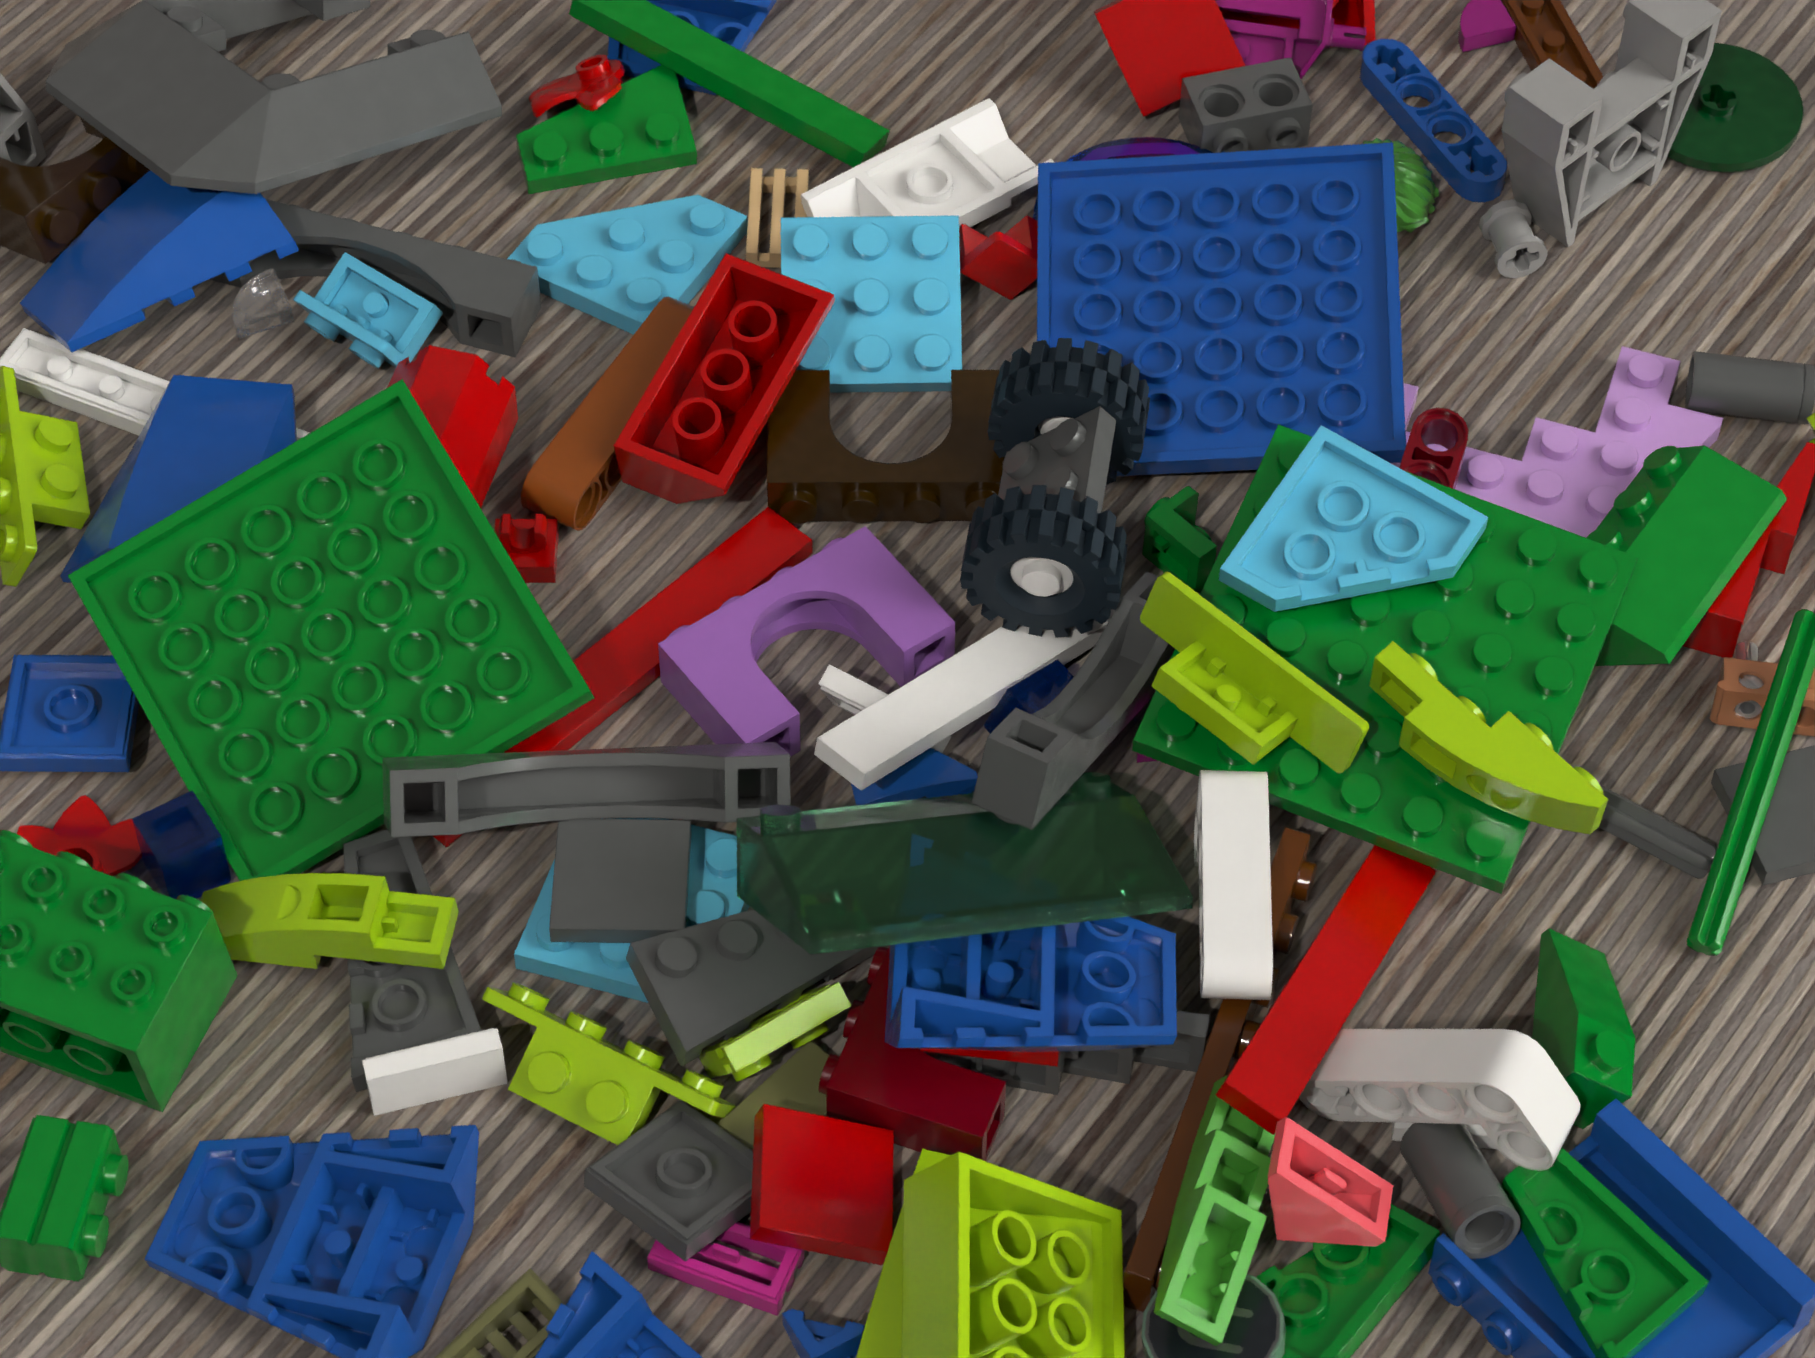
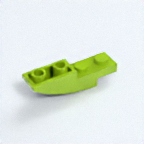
M1394 641L1375 656L1369 686L1404 717L1399 746L1424 767L1457 789L1494 808L1519 818L1556 829L1591 834L1600 826L1608 798L1603 795L1599 782L1587 770L1578 766L1573 768L1554 751L1550 739L1540 728L1531 723L1523 724L1510 711L1502 716L1493 726L1489 727L1486 724L1483 713L1471 700L1464 696L1456 697L1438 681L1434 669L1424 658L1415 653H1406Z
M349 873L284 874L252 878L204 891L200 900L213 911L231 960L318 969L321 956L444 969L459 913L456 900L453 897L389 891L385 876Z

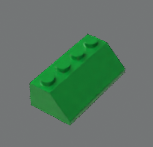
M1705 445L1680 448L1664 446L1649 454L1643 462L1642 469L1627 489L1616 497L1613 503L1614 506L1597 529L1586 537L1638 557L1634 572L1595 666L1670 664L1786 502L1787 498L1783 491Z

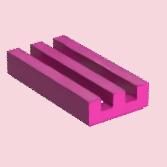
M739 1222L718 1236L716 1240L780 1262L779 1268L739 1255L737 1250L717 1243L714 1245L708 1244L685 1262L660 1242L655 1241L647 1257L649 1270L776 1316L779 1315L783 1306L785 1293H789L794 1283L796 1269L801 1268L805 1259V1250L750 1240V1226Z

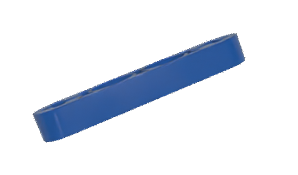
M1378 39L1367 44L1362 53L1360 80L1458 195L1472 202H1488L1500 196L1504 188L1507 161L1497 147L1409 47L1394 39ZM1409 96H1420L1426 98L1431 104L1422 108L1407 105L1403 99ZM1443 131L1452 132L1459 135L1462 140L1453 144L1443 143L1437 140L1434 135Z

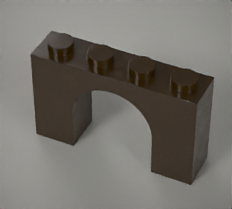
M81 117L80 119L86 132L102 138V140L77 157L61 163L38 167L19 165L0 157V246L47 264L65 250L102 211L150 170Z
M796 370L768 419V507L788 522L798 524L806 522L867 523L912 521L928 523L932 521H972L976 508L978 506L984 508L988 497L995 493L999 494L1005 457L999 458L993 450L995 440L989 441L988 436L989 416L999 370H951V427L947 436L930 453L918 459L901 463L875 462L859 457L847 450L837 440L830 424V370Z

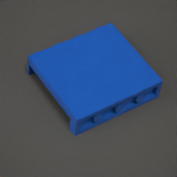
M1614 1099L1596 1113L1590 1136L1571 1150L1569 1154L1709 1281L1703 1295L1632 1358H1768L1807 1326L1815 1310V1283L1617 1099ZM1519 1228L1518 1234L1506 1248L1492 1256L1480 1259L1469 1258L1444 1233L1436 1238L1428 1271L1432 1276L1436 1289L1450 1304L1454 1306L1461 1305L1482 1326L1485 1337L1498 1352L1506 1356L1512 1355L1514 1358H1596L1521 1228Z

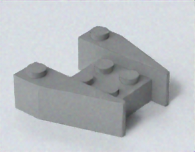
M1628 0L1623 10L1625 22L1615 71L1607 73L1594 89L1550 58L1531 72L1519 74L1510 83L1504 96L1506 107L1502 124L1503 141L1514 200L1527 205L1532 216L1531 221L1566 247H1570L1574 244L1578 221L1636 178H1639L1648 186L1656 183L1712 55L1722 10L1707 0Z

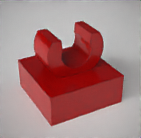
M502 514L500 519H495L494 531L525 583H555L559 537L557 519H547L543 514H535V519H512L511 514Z

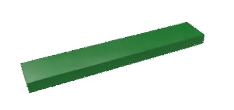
M572 0L569 15L851 167H855L873 158L886 145L890 132L889 129L647 0Z

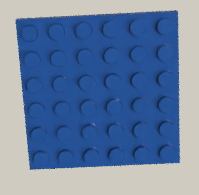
M1393 142L1038 163L1037 341L1046 340L1049 348L1057 347L1058 338H1072V347L1084 348L1085 340L1099 343L1098 353L1106 355L1110 349L1122 354V367L1132 362L1140 370L1138 380L1146 379L1149 387L1148 397L1150 398L1143 450L1139 461L1134 460L1133 469L1126 476L1257 470L1278 424L1311 437L1322 425L1389 463L1401 462L1406 448ZM1117 471V476H1125Z

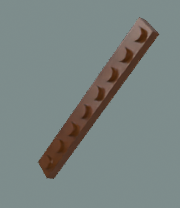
M1289 828L1284 829L1270 868L1273 960L1276 952L1288 955L1299 919V916L1290 913L1295 899L1307 901L1317 869V864L1307 861L1311 835ZM1273 967L1270 1000L1223 999L1125 1269L1123 1283L1125 1307L1144 1312L1158 1289L1162 1260L1176 1201L1213 1085L1217 1080L1229 1074L1260 1023L1252 1021L1258 1005L1266 1008L1270 1007L1278 983L1280 969Z

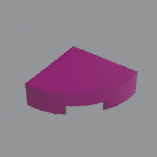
M1471 0L1464 8L1460 18L1458 33L1460 49L1462 52L1513 41L1516 25L1501 0Z

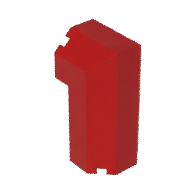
M429 345L420 350L416 359L409 363V357L398 362L388 387L403 379L481 508L518 421L515 386L503 376L499 385L486 375L489 364L476 354Z

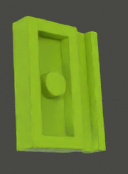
M839 982L811 989L782 1009H776L751 1023L746 1030L727 1041L723 1039L702 1051L699 1059L710 1078L732 1073L736 1082L741 1081L771 1064L772 1061L768 1054L790 1042L792 1048L795 1049L827 1032L829 1028L825 1021L852 1005Z

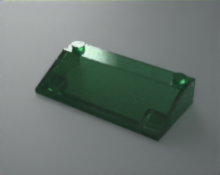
M1084 772L1032 830L1019 824L1007 823L999 819L994 813L972 804L974 793L801 811L800 808L791 805H770L760 809V816L737 818V897L810 955L1186 910L1193 907L1192 893L1135 795L1112 783L1111 777L1102 773Z

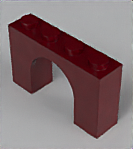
M896 908L892 919L891 930L893 929ZM890 945L889 948L879 946L873 956L868 972L867 983L871 985L867 997L865 1001L855 999L849 1009L843 1030V1037L847 1039L840 1056L833 1053L829 1055L821 1073L818 1090L819 1093L826 1095L827 1117L894 1130V1144L921 1152L922 1149L948 1155L962 1152L986 1161L1004 1119L1006 1081L938 1060L925 1054L918 1048H896L885 1042Z

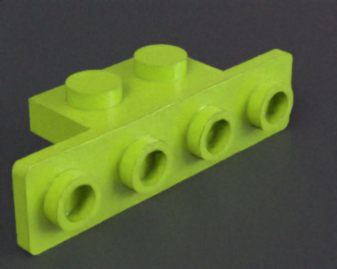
M0 366V567L3 585L16 587L37 553L34 521L82 529L90 515L77 422L20 411L14 368Z
M1165 572L1156 579L1141 612L1140 621L1180 653L1159 668L1151 685L1154 689L1253 765L1290 736L1337 773H1342L1350 767L1369 730V724L1366 720L1172 573Z
M513 982L509 992L487 986L483 994L482 1000L537 1027L508 1090L617 1146L644 1127L661 1090L717 1117L725 1118L736 1107V1105L719 1097L724 1088L722 1084L690 1069H686L683 1078H680L661 1068L665 1056L635 1041L628 1040L625 1048L622 1049L603 1039L607 1027L574 1011H570L565 1020L545 1010L550 999L535 990Z

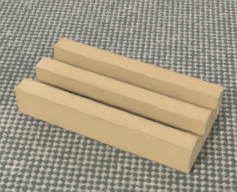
M751 168L746 261L761 267L781 268V217H784L785 193H796L795 217H807L801 203V194L809 190V169H797V177H786V169H774V177L763 176V168ZM763 193H773L769 253H759Z

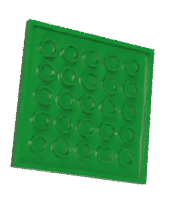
M403 379L68 575L239 881L275 875L300 874L342 849L344 843L359 839L384 824L382 758L503 753L594 699L592 692Z
M1278 424L1200 595L1366 720L1369 724V730L1350 767L1342 773L1334 771L1290 736L1253 765L1156 690L1133 739L1132 751L1198 777L1200 770L1267 772L1270 805L1502 894L1531 821L1494 808L1457 789L1424 767L1399 746L1404 717L1369 686L1374 658L1394 641L1406 653H1415L1424 658L1434 669L1438 681L1456 697L1464 696L1471 700L1481 710L1489 727L1493 726L1502 716L1510 711L1523 724L1531 723L1540 728L1550 739L1554 751L1559 755L1634 572L1638 557L1409 473L1488 517L1485 531L1454 577L1274 612L1219 581V573L1223 563L1312 438L1309 435ZM1175 649L1170 660L1180 652Z

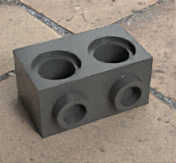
M1290 57L1182 78L1179 121L1191 148L1200 154L1288 149L1308 145L1313 104Z

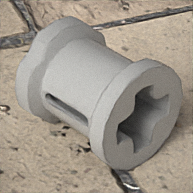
M1516 200L1501 201L1491 206L1480 218L1479 222L1483 237L1492 241L1497 252L1494 260L1497 269L1501 275L1507 278H1520L1534 273L1543 265L1548 253L1543 240L1534 236L1529 226L1532 216L1527 205Z

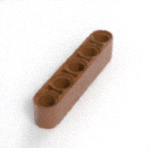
M669 296L664 297L656 305L528 472L521 491L522 507L535 513L543 514L549 519H557V522L577 531L583 530L591 522L622 480L613 445L694 308L693 306Z

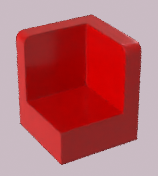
M1026 215L1005 234L994 232L989 237L965 224L959 226L960 273L1009 300L1013 299L1037 279V220Z

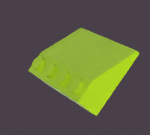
M957 1152L904 1179L902 1358H1125L1122 1211L962 1152Z

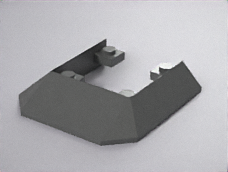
M142 0L67 43L45 81L46 92L169 185L249 194L261 193L502 116V105L469 31L445 37L444 34L436 30H419L411 34L409 38L387 44V56L304 81L298 80L290 73H278L269 75L262 82H259L218 53L226 49V39L311 14L325 21L369 8L370 0Z

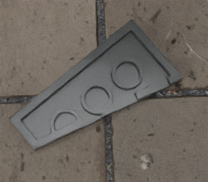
M386 829L343 844L344 873L385 876L389 891L432 895L412 837H391ZM451 945L444 969L347 959L351 991L349 1021L353 1048L351 1078L356 1092L368 1089L362 1060H365V1058L481 1031Z
M868 877L630 943L626 960L682 1067L701 1055L702 1049L722 1037L727 1041L746 1030L752 1019L775 1006L780 1010L800 998L802 990L821 979L827 982L873 956L879 946L887 948L891 940L892 918Z

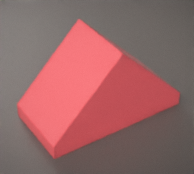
M1288 1117L1278 1121L1267 1178L1277 1240L1377 1247L1385 1242L1394 1185Z

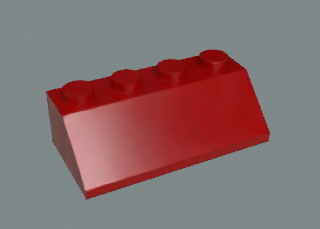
M725 253L613 445L622 482L675 504L725 496L835 302L834 294Z

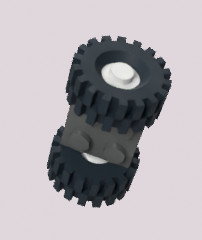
M1058 338L1057 347L1049 348L1046 340L1033 342L1031 354L1023 347L1013 352L1011 362L1007 360L1003 362L999 370V376L996 379L989 416L988 436L989 441L995 440L993 450L999 458L1005 457L999 494L995 493L988 497L984 508L978 506L973 513L967 534L960 582L962 589H967L966 599L972 606L982 604V616L990 621L997 616L1004 618L1002 627L1011 631H1016L1018 625L1029 627L1028 634L1042 637L1043 629L1053 630L1055 638L1069 637L1070 627H1075L1083 634L1093 629L1094 620L1100 624L1105 623L1110 618L1111 609L1116 611L1119 604L1128 544H1125L1126 533L1123 526L1115 527L1117 517L1109 509L1102 512L1106 485L1116 481L1117 471L1126 476L1133 469L1134 460L1139 461L1141 457L1150 398L1148 397L1149 387L1146 379L1138 380L1140 370L1132 362L1122 367V354L1113 349H1110L1106 355L1098 353L1099 343L1085 340L1084 348L1072 347V338Z

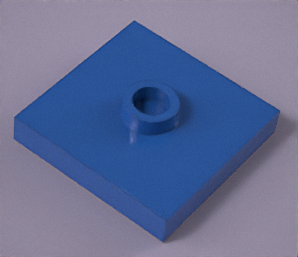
M14 655L0 731V771L129 772L139 701L113 655Z

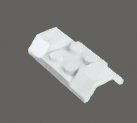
M988 98L801 194V203L807 217L959 215V226L965 224L972 227L1010 207L1012 197L1037 185L1038 165H1035L1009 139L996 104ZM1049 159L1042 163H1050L1054 161L1052 159Z

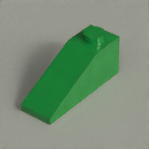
M1548 928L1541 934L1532 1039L1537 1041L1547 1052L1580 1102V1112L1573 1125L1584 1129L1594 1122L1596 1113L1614 1099H1617L1622 1104L1632 1097L1636 1038L1605 954Z

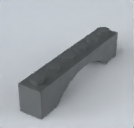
M268 199L265 200L295 240L299 251L282 259H279L275 250L248 262L253 272L230 282L225 272L209 279L243 288L277 279L301 276L328 277L344 252L436 305L443 312L439 320L448 327L460 344L511 357H516L541 309L538 270L535 266Z
M1146 572L1126 592L1092 652L1073 679L1046 707L1033 714L1015 708L987 737L972 804L994 813L999 819L1007 823L1019 824L1032 830L1152 698L1156 691L1151 686L1159 668L1170 660L1175 648L1140 621L1141 612L1159 576Z
M776 742L382 758L384 824L391 837L456 835L510 825L577 819L661 818L724 823L791 820L790 754Z

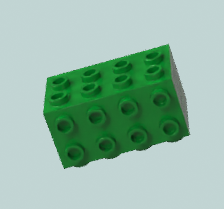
M0 830V1051L163 1112L238 976L213 911L206 904L191 896L178 895L176 899L153 891L148 884L133 875L118 873L116 877L94 870L85 860L72 853L59 851L55 856L33 848L26 839L16 833Z

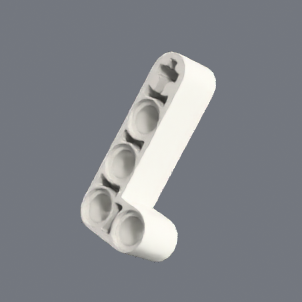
M1200 770L1194 825V866L1198 867L1200 995L1201 998L1270 1000L1273 977L1268 774L1267 772Z
M1340 1029L1299 1096L1300 1101L1308 1109L1326 1119L1334 1121L1480 1124L1497 1149L1508 1160L1523 1168L1535 1171L1548 1170L1553 1166L1580 1112V1102L1542 1046L1528 1035L1509 1029Z

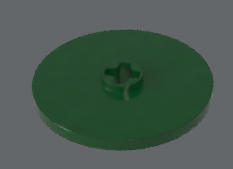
M1714 43L1712 55L1671 146L1668 157L1694 168L1717 172L1750 170L1776 160L1795 142L1803 119V102L1795 83L1778 65L1758 53L1738 46Z

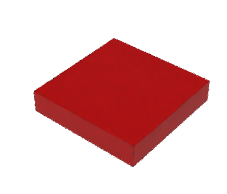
M1116 0L1094 11L1143 117L1179 100L1181 97L1182 78L1246 66L1216 0Z
M763 1104L754 1116L750 1240L883 1265L893 1232L894 1130Z

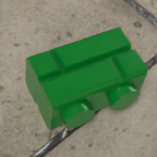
M36 1115L35 1118H32L0 1212L1 1267L12 1272L32 1275L44 1273L51 1278L79 1282L84 1277L90 1257H101L106 1247L109 1232V1220L104 1215L110 1195L119 1197L122 1194L128 1176V1157L121 1154L115 1132L108 1125L77 1121L76 1124H73L67 1119Z

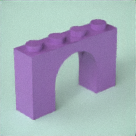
M864 526L845 538L841 537L832 540L820 552L794 567L789 566L781 569L769 581L743 596H734L728 599L718 610L692 625H684L674 630L665 640L658 643L661 683L715 744L776 742L791 757L801 751L800 713L756 663L762 652L779 638L797 631L809 629L835 631L849 636L860 643L898 685L902 687L955 655V621L871 531Z

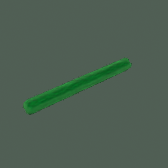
M1801 609L1794 615L1688 934V947L1693 951L1702 952L1708 956H1717L1722 951L1815 668V613L1810 610Z

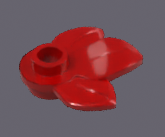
M595 55L578 63L575 67L577 71L575 74L560 77L540 86L529 96L534 116L537 118L553 106L575 98L578 104L586 110L594 111L622 88L623 80L621 77L625 73L622 62L616 59L608 60L606 55Z
M86 795L80 796L60 816L52 829L36 825H21L17 831V834L26 839L33 848L55 856L59 851L72 853L85 860L94 870L110 876H115L134 867L142 858L149 838L148 825L144 817L127 819L111 826L104 812Z

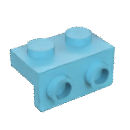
M344 252L314 298L299 290L293 299L309 313L304 321L307 326L332 342L335 341L339 334L351 340L353 343L349 350L377 369L380 368L384 361L396 367L398 362L409 357V363H411L443 314L433 303Z

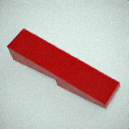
M1806 443L1777 485L1786 496V502L1685 641L1684 647L1722 658H1733L1760 568L1785 574L1815 474L1814 443Z

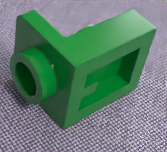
M1186 486L1171 498H1161L1148 511L1144 520L1145 532L1142 555L1162 572L1172 573L1195 592L1201 593L1215 563L1217 545L1212 542L1209 535L1202 528L1195 525L1199 493L1192 487Z

